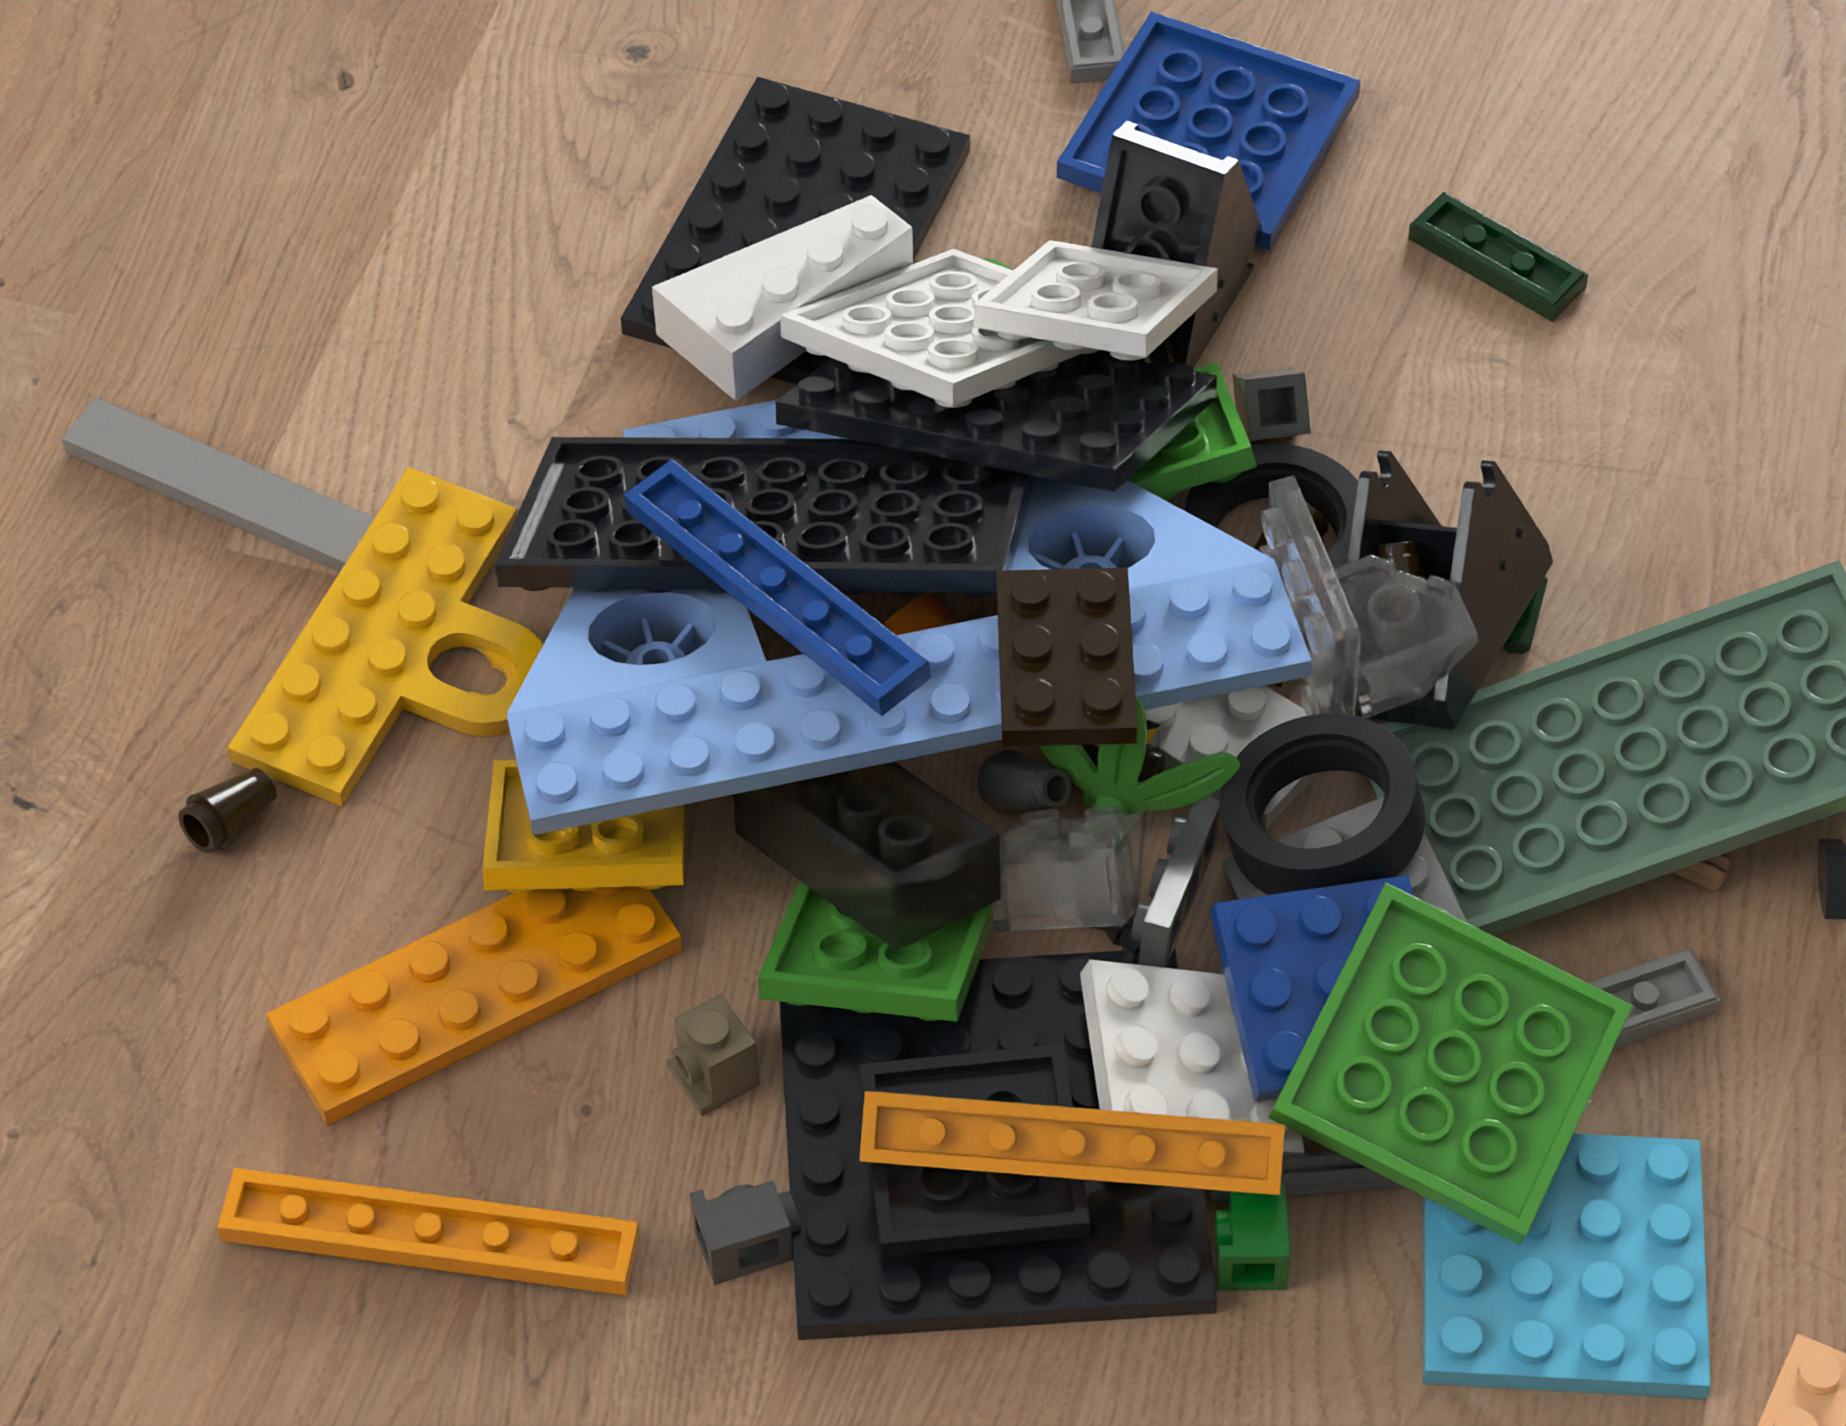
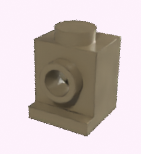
M722 994L674 1018L678 1047L672 1049L673 1058L667 1060L668 1068L701 1116L760 1085L756 1042Z

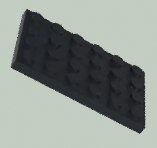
M757 77L620 318L622 334L672 348L656 335L652 286L871 195L912 227L914 260L970 152V135ZM806 351L773 374L771 378L798 385L801 380L807 378L828 362L831 357L814 355Z
M1079 354L1060 362L1058 367L1053 370L1038 371L1016 380L1015 385L1010 388L994 389L973 398L972 402L966 406L949 408L940 406L935 403L933 398L913 390L895 388L891 385V381L871 373L853 371L848 367V364L830 358L828 362L807 378L801 380L798 385L775 401L776 424L1115 492L1217 398V375L1196 372L1193 366L1185 363L1158 365L1142 362L1139 359L1121 360L1111 356V354Z

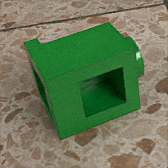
M1281 1182L1280 1195L1228 1191V1210H1216L1215 1213L1216 1251L1218 1252L1217 1291L1287 1290L1290 1248L1286 1182Z

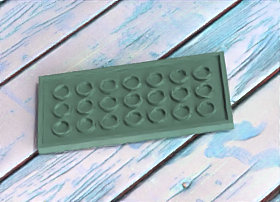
M1840 560L1479 689L1474 694L1454 730L1393 721L1382 724L1381 726L1397 736L1410 753L1425 807L1424 832L1467 922L1495 936L1845 811L1846 572ZM1368 778L1375 798L1384 797V791Z

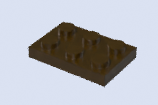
M1128 568L996 571L1002 747L1137 744V714Z

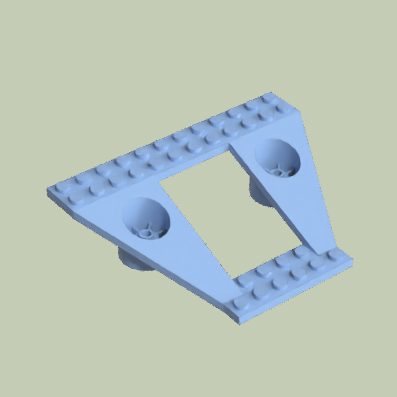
M777 400L623 429V437L847 439L776 424L775 401ZM1035 476L1011 570L1128 568L1135 697L1143 704L1145 710L1310 677L1312 660L1273 558L1128 480L1115 492ZM574 588L507 712L509 732L532 833L537 835L1002 740L997 615L896 635L928 660L932 678L885 715L881 716L805 654L766 661L747 608L729 593L718 594L710 592L708 589H674L664 593H653L646 589L612 588L603 592H590L583 588Z

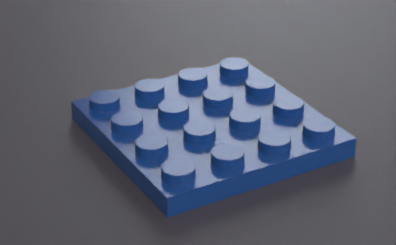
M1151 11L1057 161V178L1101 193L1112 134L1126 121L1138 124L1140 131L1199 153L1222 161L1227 156L1238 159L1263 228L1262 237L1257 247L1270 251L1360 94L1361 80Z

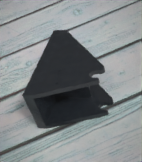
M1126 121L1112 134L1091 247L1218 268L1217 292L1169 336L1176 362L1195 367L1254 269V264L1248 261L1253 249L1258 245L1262 237L1263 228L1238 159L1227 156L1223 161L1143 133L1140 131L1138 124Z
M1379 450L1377 452V459L1380 467V476L1378 477L1377 472L1362 471L1358 479L1330 688L1338 714L1454 730L1553 564L1549 544L1496 461H1481L1483 486L1480 482L1466 481L1464 483L1458 525L1455 528L1445 527L1440 524L1391 451ZM1414 541L1416 542L1417 554L1420 556L1437 613L1430 615L1432 630L1411 634L1381 636L1379 621H1373L1377 559L1379 558L1378 546Z

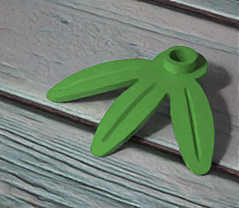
M1137 699V744H1100L1097 757L1098 768L1082 745L1039 746L1040 750L1056 769L1065 771L1070 781L1084 790L1082 800L1090 811L1092 818L1099 824L1111 829H1123L1126 826L1140 824L1146 811L1180 808L1206 798L1221 788L1240 767V762L1232 754L1217 753L1171 768L1142 782H1138L1137 780L1146 755L1147 725L1144 706Z

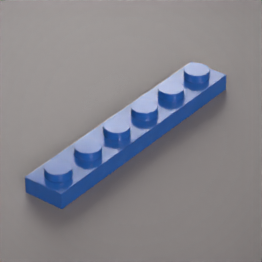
M673 459L623 495L628 513L879 715H885L932 678L927 659Z

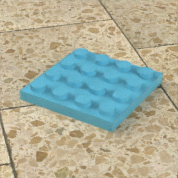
M1574 1133L1531 1227L1520 1245L1423 1196V1384L1707 1399L1711 1383L1700 1140Z

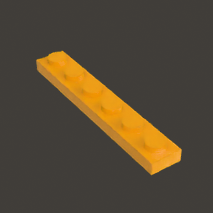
M865 1091L859 1161L1280 1195L1285 1124Z
M234 1168L217 1225L220 1240L225 1242L627 1296L640 1238L638 1221Z

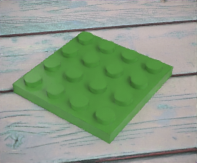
M1385 883L1268 1118L1279 1124H1285V1127L1520 1245L1531 1227L1633 1005Z

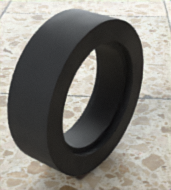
M1290 444L1253 445L1251 447L1257 468L1241 472L1236 478L1226 482H1208L1192 487L1187 496L1185 511L1217 528L1224 516L1233 508L1244 502L1259 498H1297L1318 510L1329 521L1337 539L1333 547L1322 558L1310 565L1278 571L1292 609L1302 612L1301 622L1322 616L1341 605L1358 480L1343 465L1315 450Z
M1336 713L1308 715L1289 720L1267 730L1251 741L1238 754L1236 758L1240 762L1239 769L1221 787L1220 812L1235 862L1245 878L1267 895L1396 877L1415 855L1425 829V807L1410 753L1397 736L1388 729L1358 716ZM1336 770L1359 773L1374 781L1385 793L1382 807L1373 822L1359 834L1335 845L1320 848L1291 847L1276 841L1261 827L1264 811L1274 795L1293 781L1310 774Z

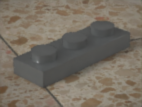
M1206 797L1193 803L1187 818L1176 816L1167 844V854L1171 855L1169 860L1158 859L1149 889V896L1154 898L1151 903L1140 902L1132 926L1131 939L1141 942L1138 965L1167 968L1215 849L1220 816V800Z

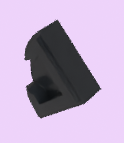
M1818 839V885L1821 908L1825 919H1846V844L1842 839Z

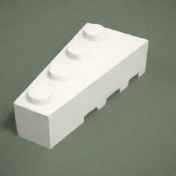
M871 195L652 286L656 335L737 401L806 352V347L781 338V314L912 265V227Z

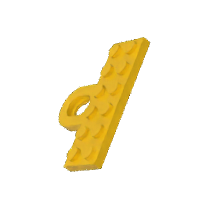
M407 467L227 747L230 762L250 770L252 768H259L269 778L343 807L402 710L468 735L490 737L510 733L507 712L543 647V643L532 631L523 625L472 606L469 602L500 554L518 514L517 508ZM467 647L476 649L484 654L491 667L504 673L507 681L505 686L494 694L486 695L475 691L466 692L440 681L434 677L430 668L432 662L440 653L451 648Z

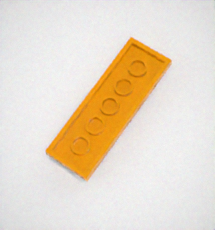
M638 886L600 887L592 891H577L572 888L534 889L525 893H513L266 1013V1018L271 1032L326 1125L329 1126L682 951L681 935L650 889H643Z

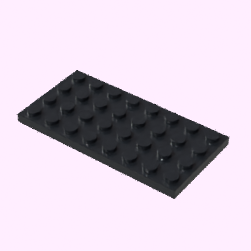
M551 437L495 563L498 587H521L527 591H542L548 588H583L590 592H603L612 588L646 589L653 593H664L674 589H708L713 593H728L627 511L623 495L673 459L844 595H856L864 591L898 592L905 596H919L927 592H953L971 597H982L996 593V571L1011 570L1035 476L852 439Z

